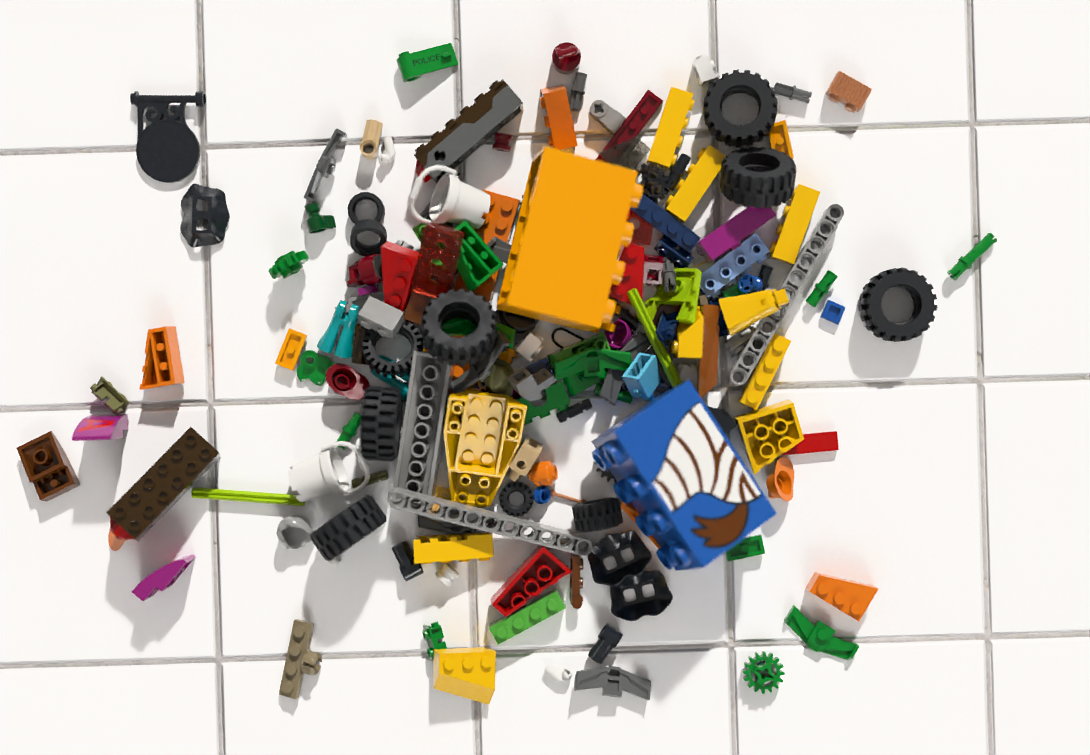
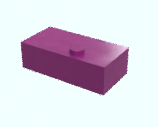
M746 208L696 243V247L709 263L731 248L733 251L741 246L742 239L777 215L772 208Z

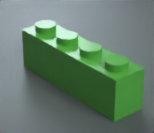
M557 588L518 608L507 617L504 616L489 624V630L499 645L566 609V604Z

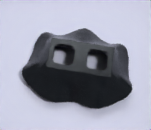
M192 184L181 200L184 219L180 224V231L188 245L193 248L219 244L224 240L230 219L225 193L217 188ZM197 200H208V210L197 211ZM207 219L208 229L197 230L196 220Z
M633 530L608 534L598 544L593 546L591 553L587 555L593 581L601 585L616 586L622 583L626 577L639 576L650 563L652 553L643 543L640 536ZM630 548L634 554V559L625 562L621 556V551ZM613 556L617 566L607 570L603 560Z
M659 570L644 571L639 576L626 577L619 585L610 586L611 613L626 621H637L641 617L648 615H660L673 600V595L669 590L665 577ZM652 584L655 594L650 597H644L642 586ZM628 589H634L636 599L626 602L623 592Z

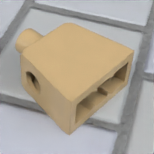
M527 436L509 466L511 471L508 474V478L518 482L521 475L526 477L544 445Z

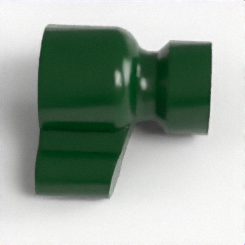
M319 203L304 206L305 212L309 216L306 219V224L310 234L336 228L334 216L321 215L319 213L321 210Z

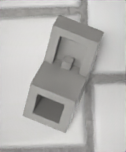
M522 367L507 377L512 388L528 401H536L543 398L541 391L556 381L554 376L545 368L532 375Z

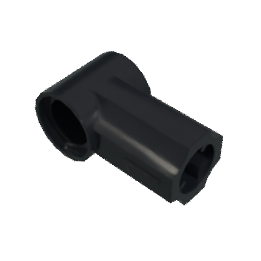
M407 540L391 548L406 582L424 573L420 563L414 564V555Z
M606 623L598 635V640L587 655L596 663L602 664L612 648H615L620 642L623 634Z

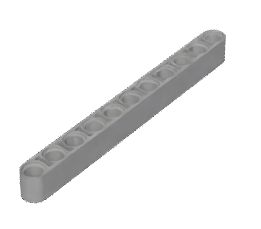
M832 204L823 212L797 256L795 263L778 289L785 288V291L789 293V303L782 305L781 309L779 308L780 316L771 314L758 322L728 373L727 381L731 386L738 387L749 378L842 220L844 209L841 205ZM830 210H834L837 213V218H833L830 215ZM820 227H826L828 234H823L820 231ZM811 242L818 245V251L811 248ZM802 258L808 260V267H805L801 264ZM797 275L799 283H794L791 276ZM763 323L770 326L771 330L769 333L763 331ZM753 340H758L761 343L760 349L753 347ZM744 356H748L751 359L750 366L743 363ZM735 372L741 375V382L734 381L733 374Z
M399 487L392 488L388 492V503L394 509L581 556H586L592 551V543L584 534ZM399 494L402 496V499L394 502L391 497ZM413 499L421 501L420 505L416 507L410 503ZM432 504L440 506L437 511H431L429 507ZM453 508L458 510L455 516L448 514L449 510ZM471 513L477 515L473 521L467 519V516ZM489 518L495 519L493 525H487L486 521ZM507 523L514 524L511 530L504 529ZM525 528H532V532L530 534H523ZM545 532L551 533L548 539H542V534ZM568 537L567 543H560L561 538ZM580 542H587L584 548H578Z

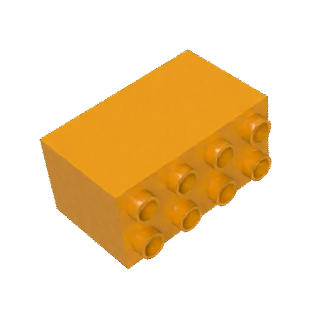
M544 146L531 162L496 309L584 332L601 328L602 323L609 324L615 309V301L607 299L612 284L619 285L624 272V262L617 260L618 252L621 245L626 247L629 245L634 229L633 223L626 222L627 215L631 207H638L643 191V185L635 183L638 171Z

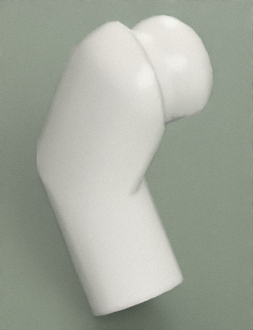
M548 664L544 669V672L556 682L570 680L573 675L570 668L556 670L552 665Z

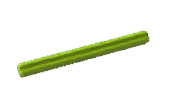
M634 288L628 291L627 296L672 388L681 384L682 381L663 342L656 336V328L637 289Z
M196 487L192 488L191 492L192 498L294 506H304L306 504V501L299 502L295 496L298 495Z

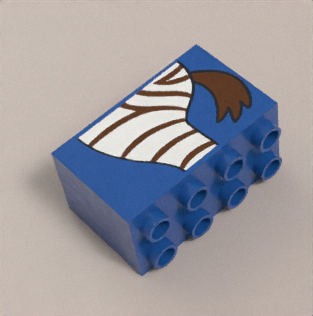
M690 380L662 392L591 441L596 448L591 452L595 463L601 470L606 471L609 469L617 480L613 484L616 495L623 503H632L639 514L635 517L637 527L645 536H654L660 546L656 550V554L661 563L669 570L675 568L676 571L705 568L777 514Z

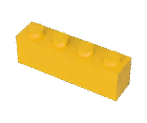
M674 87L670 88L646 163L653 162L654 166L660 164L661 168L667 170L670 165L674 166L677 158L674 152L676 147L680 148L683 139L680 136L681 130L686 129L689 121L686 115L688 110L692 111L695 102L692 99L693 93Z
M711 145L707 149L703 147L697 155L699 160L696 165L692 163L686 171L689 174L686 180L681 179L675 189L678 191L675 196L670 195L665 202L667 206L665 211L684 223L720 171L722 160L726 155Z
M801 184L795 186L789 205H785L781 216L784 219L782 224L779 223L776 228V241H772L769 247V252L771 253L769 258L788 265L795 263L820 191Z
M774 333L747 379L737 402L753 410L758 409L791 343L790 340Z

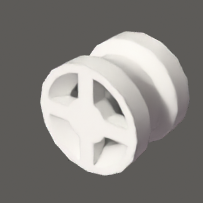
M444 563L443 568L438 570L435 575L445 585L450 586L452 580L457 578L459 573L450 564Z

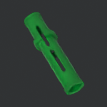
M987 233L965 256H961L958 259L959 262L948 270L947 274L956 281L966 270H970L972 264L998 241L997 238H994L995 236L992 233Z

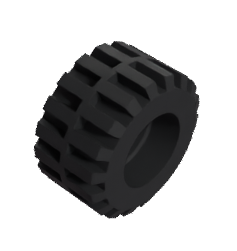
M618 498L596 499L582 502L572 507L575 528L578 532L585 533L610 529L624 522Z

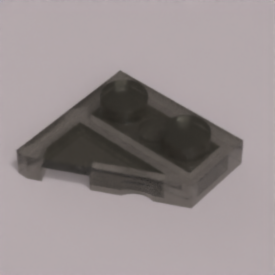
M633 137L599 152L598 155L609 164L634 170L651 149L638 137Z

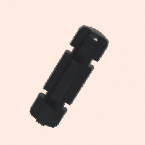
M589 398L582 400L580 404L578 402L566 408L564 412L563 410L557 412L556 417L558 421L563 423L567 421V418L571 419L583 413V410L588 411L592 409L593 406Z

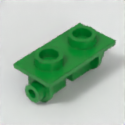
M438 621L431 623V627L424 624V630H422L423 638L429 646L427 649L428 657L432 662L434 649H447L445 641L438 643L439 639L444 638L441 624Z

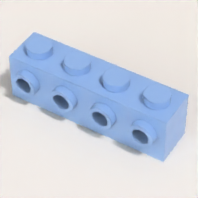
M756 233L753 234L741 246L729 252L702 273L699 290L707 298L710 296L712 299L721 293L720 288L724 285L727 287L731 286L737 281L735 279L736 276L740 273L742 275L752 270L750 267L755 262L760 264L768 258L765 254L769 252V249Z

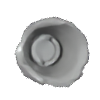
M290 515L280 521L276 535L286 549H298L311 541L310 534L314 531L302 517Z

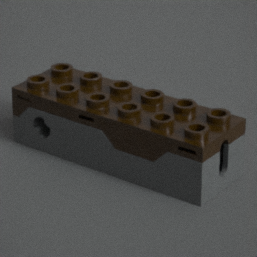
M503 79L500 82L498 80L493 82L486 94L481 93L474 99L475 103L472 106L464 107L459 112V117L455 120L453 118L444 125L445 129L441 132H435L430 137L431 141L426 145L424 143L415 150L414 157L417 160L415 173L418 177L428 167L435 165L455 169L493 137L494 133L500 131L524 110L521 99ZM440 156L445 158L443 161L437 160ZM441 170L432 171L424 177L423 183H427L432 179L437 184L439 179L448 172Z
M190 427L106 512L110 516V531L120 540L135 539L139 542L220 458V452Z

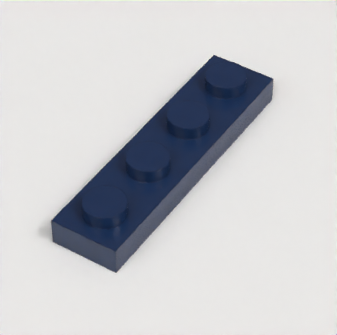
M643 193L638 207L630 208L632 212L688 254L701 238Z

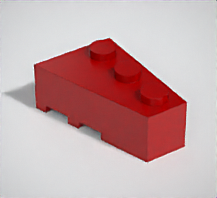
M389 241L381 246L384 303L401 311L406 309L419 272L423 253Z
M631 242L627 247H623L618 260L624 262L623 276L619 285H611L608 294L609 298L632 306L627 292L636 288L643 301L645 247Z

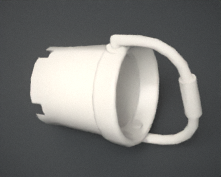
M435 165L428 167L421 173L419 178H416L409 196V206L416 220L433 227L437 223L445 222L460 225L466 220L472 228L479 229L485 221L481 217L484 212H489L490 195L459 181L458 176H456V170ZM432 171H445L448 173H445L439 179L432 194L429 207L431 221L424 219L418 215L414 206L423 185V179Z
M344 441L322 446L319 454L289 466L292 470L288 471L292 491L297 490L300 494L295 496L299 502L332 494L347 496L364 489L370 478V467L366 459L362 457L361 451L353 444ZM345 446L355 452L360 467L365 472V479L361 485L349 490V481L344 463L334 447Z

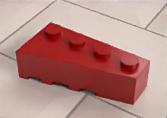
M538 545L490 598L491 605L507 617L526 604L528 600L534 596L536 597L544 589L554 585L559 579L565 575L567 576L572 571L569 566L547 547Z

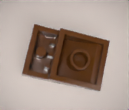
M52 431L16 448L29 482L34 484L41 501L47 502L81 485L64 449Z

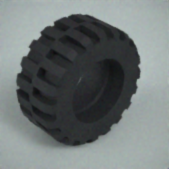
M739 69L733 70L732 74H728V72L722 74L720 79L716 78L713 81L712 87L709 86L706 91L707 94L703 102L704 121L710 134H713L717 141H723L727 146H731V144L736 145V148H742V145L749 147L757 141L759 143L763 140V137L768 135L772 126H774L778 110L775 90L769 86L770 82L766 78L764 80L761 79V75L757 72L753 75L750 74V70L739 72ZM735 93H745L752 96L758 103L759 111L757 117L745 125H735L728 122L722 114L724 100Z
M744 147L740 148V150H734L728 153L721 163V192L730 202L733 201L734 204L744 205L747 208L755 207V209L765 207L767 209L772 206H780L782 203H786L794 194L796 164L789 155L786 156L784 152H778L777 149Z
M893 268L880 272L878 275L873 276L869 283L865 284L863 287L864 292L860 294L859 300H861V305H858V308L862 312V316H860L862 322L865 321L867 324L865 327L868 331H872L874 336L883 338L885 341L901 342L921 336L923 331H927L930 328L929 323L934 322L936 317L933 313L937 311L938 305H934L937 295L931 291L934 289L932 284H927V278L924 275L920 276L917 271L908 270L907 268ZM893 287L905 289L913 299V313L903 323L889 321L882 311V297L887 290Z
M459 289V291L455 292L448 290L446 294L440 293L437 295V299L433 298L428 302L429 306L425 307L421 318L422 339L424 340L425 348L429 350V354L434 358L437 356V361L441 363L448 362L449 366L459 364L460 367H463L466 363H470V365L477 363V359L483 360L486 357V353L491 352L497 334L496 314L492 310L490 302H485V298L482 295L476 296V292H465V289ZM464 318L473 322L477 329L469 336L457 338L444 333L441 327L451 319Z
M370 386L365 390L361 410L360 447L362 457L366 460L394 461L397 459L402 421L401 391L397 387Z
M367 494L312 532L310 539L326 561H331L387 522V517L374 498Z

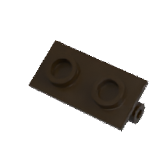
M356 325L351 363L367 365L362 347L364 335L367 336V329L362 325Z

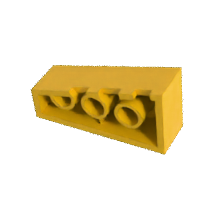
M490 532L463 533L462 535L416 536L413 540L414 564L450 563L452 560L469 562L471 559L476 558L479 561H488L490 557L494 556L493 533Z

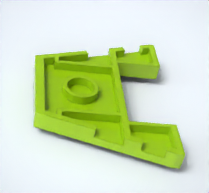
M674 268L677 274L675 280L676 290L672 292L671 287H669L670 293L664 290V281L662 280V284L657 285L656 289L658 291L653 298H648L645 302L647 305L646 309L653 321L660 304L682 305L676 320L680 323L694 324L702 272L697 268Z

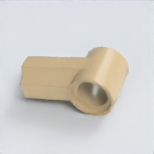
M366 120L363 139L360 143V152L367 160H373L379 154L378 147L383 123L377 120ZM373 146L374 150L372 153H365V148Z

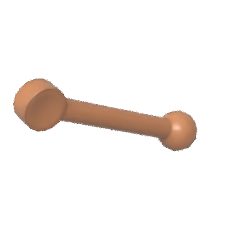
M550 490L551 497L557 496L576 503L587 501L586 499L579 500L556 493L555 490Z

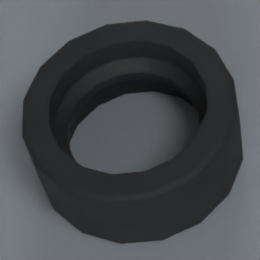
M360 192L354 195L347 207L350 220L354 224L360 221L355 214L356 205L360 201L368 199L376 204L378 210L373 220L381 223L385 216V206L382 200L370 192Z
M365 219L355 223L350 234L351 248L355 253L364 257L376 253L381 254V246L387 242L385 227L372 219ZM370 231L376 233L380 237V241L374 245H366L359 242L357 236L362 232Z

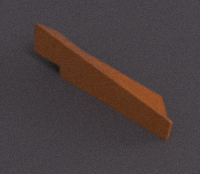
M701 305V312L704 318L702 358H698L696 389L701 398L717 384L719 325L717 324L721 309L717 305Z

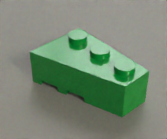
M466 220L453 229L444 239L468 292L477 289L504 265Z

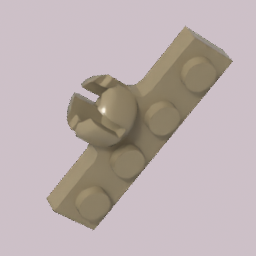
M294 619L279 695L298 699L304 674L312 676L320 671L321 665L316 664V662H322V656L320 653L310 650L314 623Z

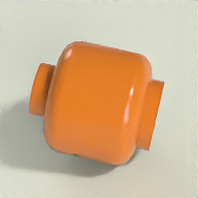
M550 461L535 462L531 470H529L528 476L529 480L533 481L537 487L551 486L558 479V471L556 465H553Z

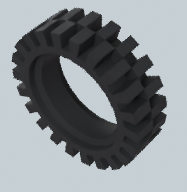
M407 320L402 324L397 334L408 339L411 344V350L404 359L397 362L385 361L377 355L375 346L383 336L376 330L367 329V336L364 335L362 347L365 362L367 365L369 364V368L372 371L375 369L377 375L383 373L385 378H387L388 374L391 375V378H396V374H399L400 378L404 377L405 372L410 374L414 351H423L422 336L419 334L418 328L414 329V324L411 322L408 325Z

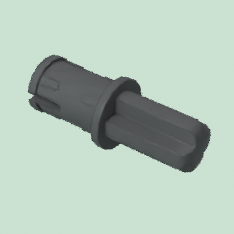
M576 72L574 86L571 89L572 95L569 106L570 110L576 112L580 111L582 98L586 93L584 88L588 75L582 72Z
M776 82L773 87L775 94L788 97L789 100L795 99L808 104L810 102L809 98L812 96L811 91L796 88V85L792 87Z
M666 260L661 277L664 281V290L670 293L669 287H671L672 292L676 290L675 280L677 274L674 270V263Z

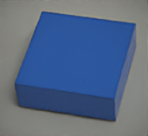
M828 299L820 318L838 325L846 307Z

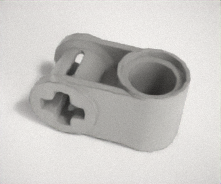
M595 100L590 106V116L613 135L626 120L620 112L613 109L603 100ZM599 106H601L602 113H595V107L598 108Z

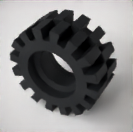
M523 482L508 483L503 487L499 496V504L502 510L513 517L527 514L532 508L534 501L532 490ZM520 492L524 496L522 505L513 506L509 502L510 494Z

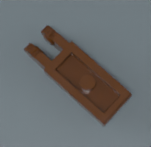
M571 553L570 604L573 608L579 609L583 604V597L580 595V589H583V577H580V570H583L584 562L580 555Z

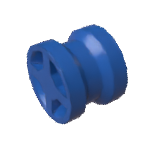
M744 274L738 281V287L741 292L750 294L761 291L763 283L759 277Z

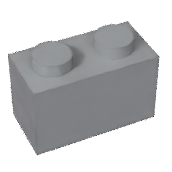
M369 296L358 314L359 322L364 328L376 330L381 336L392 339L395 338L405 321L403 311Z

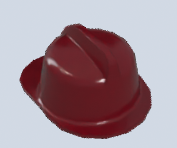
M343 363L331 365L326 372V381L330 389L334 393L348 399H362L366 388L370 387L369 381L363 374Z

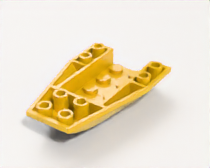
M472 390L449 395L443 433L451 501L482 508L492 504L521 443L527 405L507 395Z

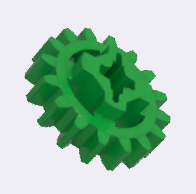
M304 250L297 253L290 251L278 257L274 262L275 265L269 268L268 272L272 279L280 278L281 276L286 279L298 273L309 257Z
M762 651L761 655L754 652L755 657L748 656L750 662L743 663L747 667V669L742 670L743 674H747L743 679L744 681H749L747 684L749 688L754 686V692L760 689L761 693L764 694L765 689H768L772 693L773 686L777 689L779 688L777 682L783 683L780 676L785 675V672L780 669L784 666L782 663H778L780 660L778 657L773 658V653L771 652L768 656L765 651ZM772 663L775 666L776 673L771 670ZM760 670H761V671L766 670L769 674H767V673L764 674V673H763V674L761 675V674L759 673V671H760ZM751 671L756 675L755 681L751 677Z

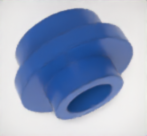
M546 486L536 487L533 493L534 501L537 504L547 503L551 497L550 490Z

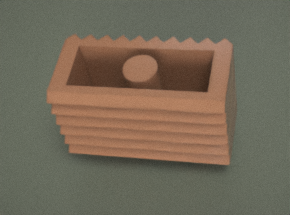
M838 71L825 94L828 95L827 98L834 103L840 102L845 105L844 108L854 113L862 109L872 88Z

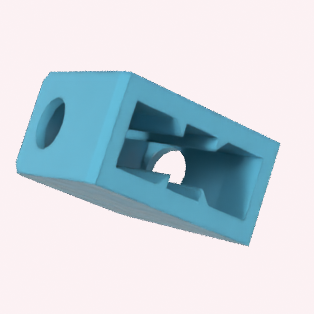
M639 353L623 374L622 378L633 397L643 398L644 401L654 399L653 392L660 383L656 355Z

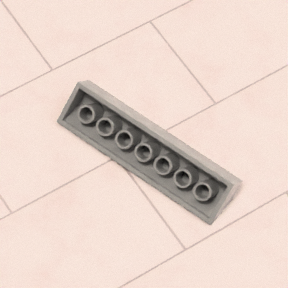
M414 351L394 488L399 487L435 496L444 437L443 430L454 366H449L448 362L441 363L437 361V356L435 358L432 357L429 351ZM399 494L392 496V501L394 502L402 499V496ZM413 499L410 504L416 507L420 505L421 501Z

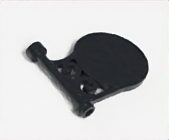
M138 91L131 93L130 102L137 107L138 141L136 156L140 167L149 177L160 182L175 183L184 180L193 173L200 159L199 141L186 122L185 107L187 103H195L196 107H205V92L196 91L195 95H140ZM170 103H180L179 108L176 107V106H172V107H170V109H169L170 112H172V113H173L174 111H176V112H175V115H174V116L168 115V111H167V110H168L169 104H170ZM147 107H154L157 110V116L151 118V113L155 114V111L152 109L147 110L145 114L146 119L153 123L144 129V110Z

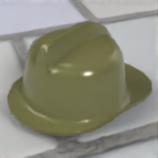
M497 360L493 363V371L483 381L487 393L507 395L512 398L513 388L507 377L513 374V369L507 361Z

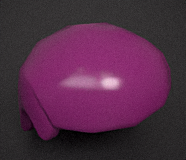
M617 319V321L610 322L616 325L614 332L606 330L605 336L610 347L622 349L632 339L633 331L629 324Z

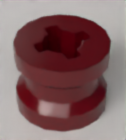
M494 133L495 143L492 145V149L511 152L510 142L513 140V136L505 133Z

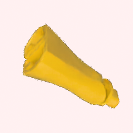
M785 288L778 291L776 289L763 290L719 299L730 335L775 313L779 308H782V305L789 303Z

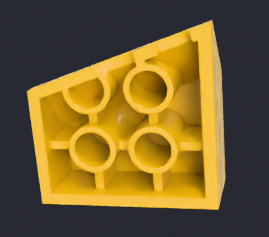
M697 303L694 324L680 322L676 324L677 329L674 342H670V353L673 354V358H702L704 318L702 312H700L699 303Z
M789 399L734 416L735 421L738 423L737 428L745 454L754 475L761 468L773 462L782 453L787 452L804 440L794 403Z
M490 647L434 649L433 688L489 705L495 691L496 651Z

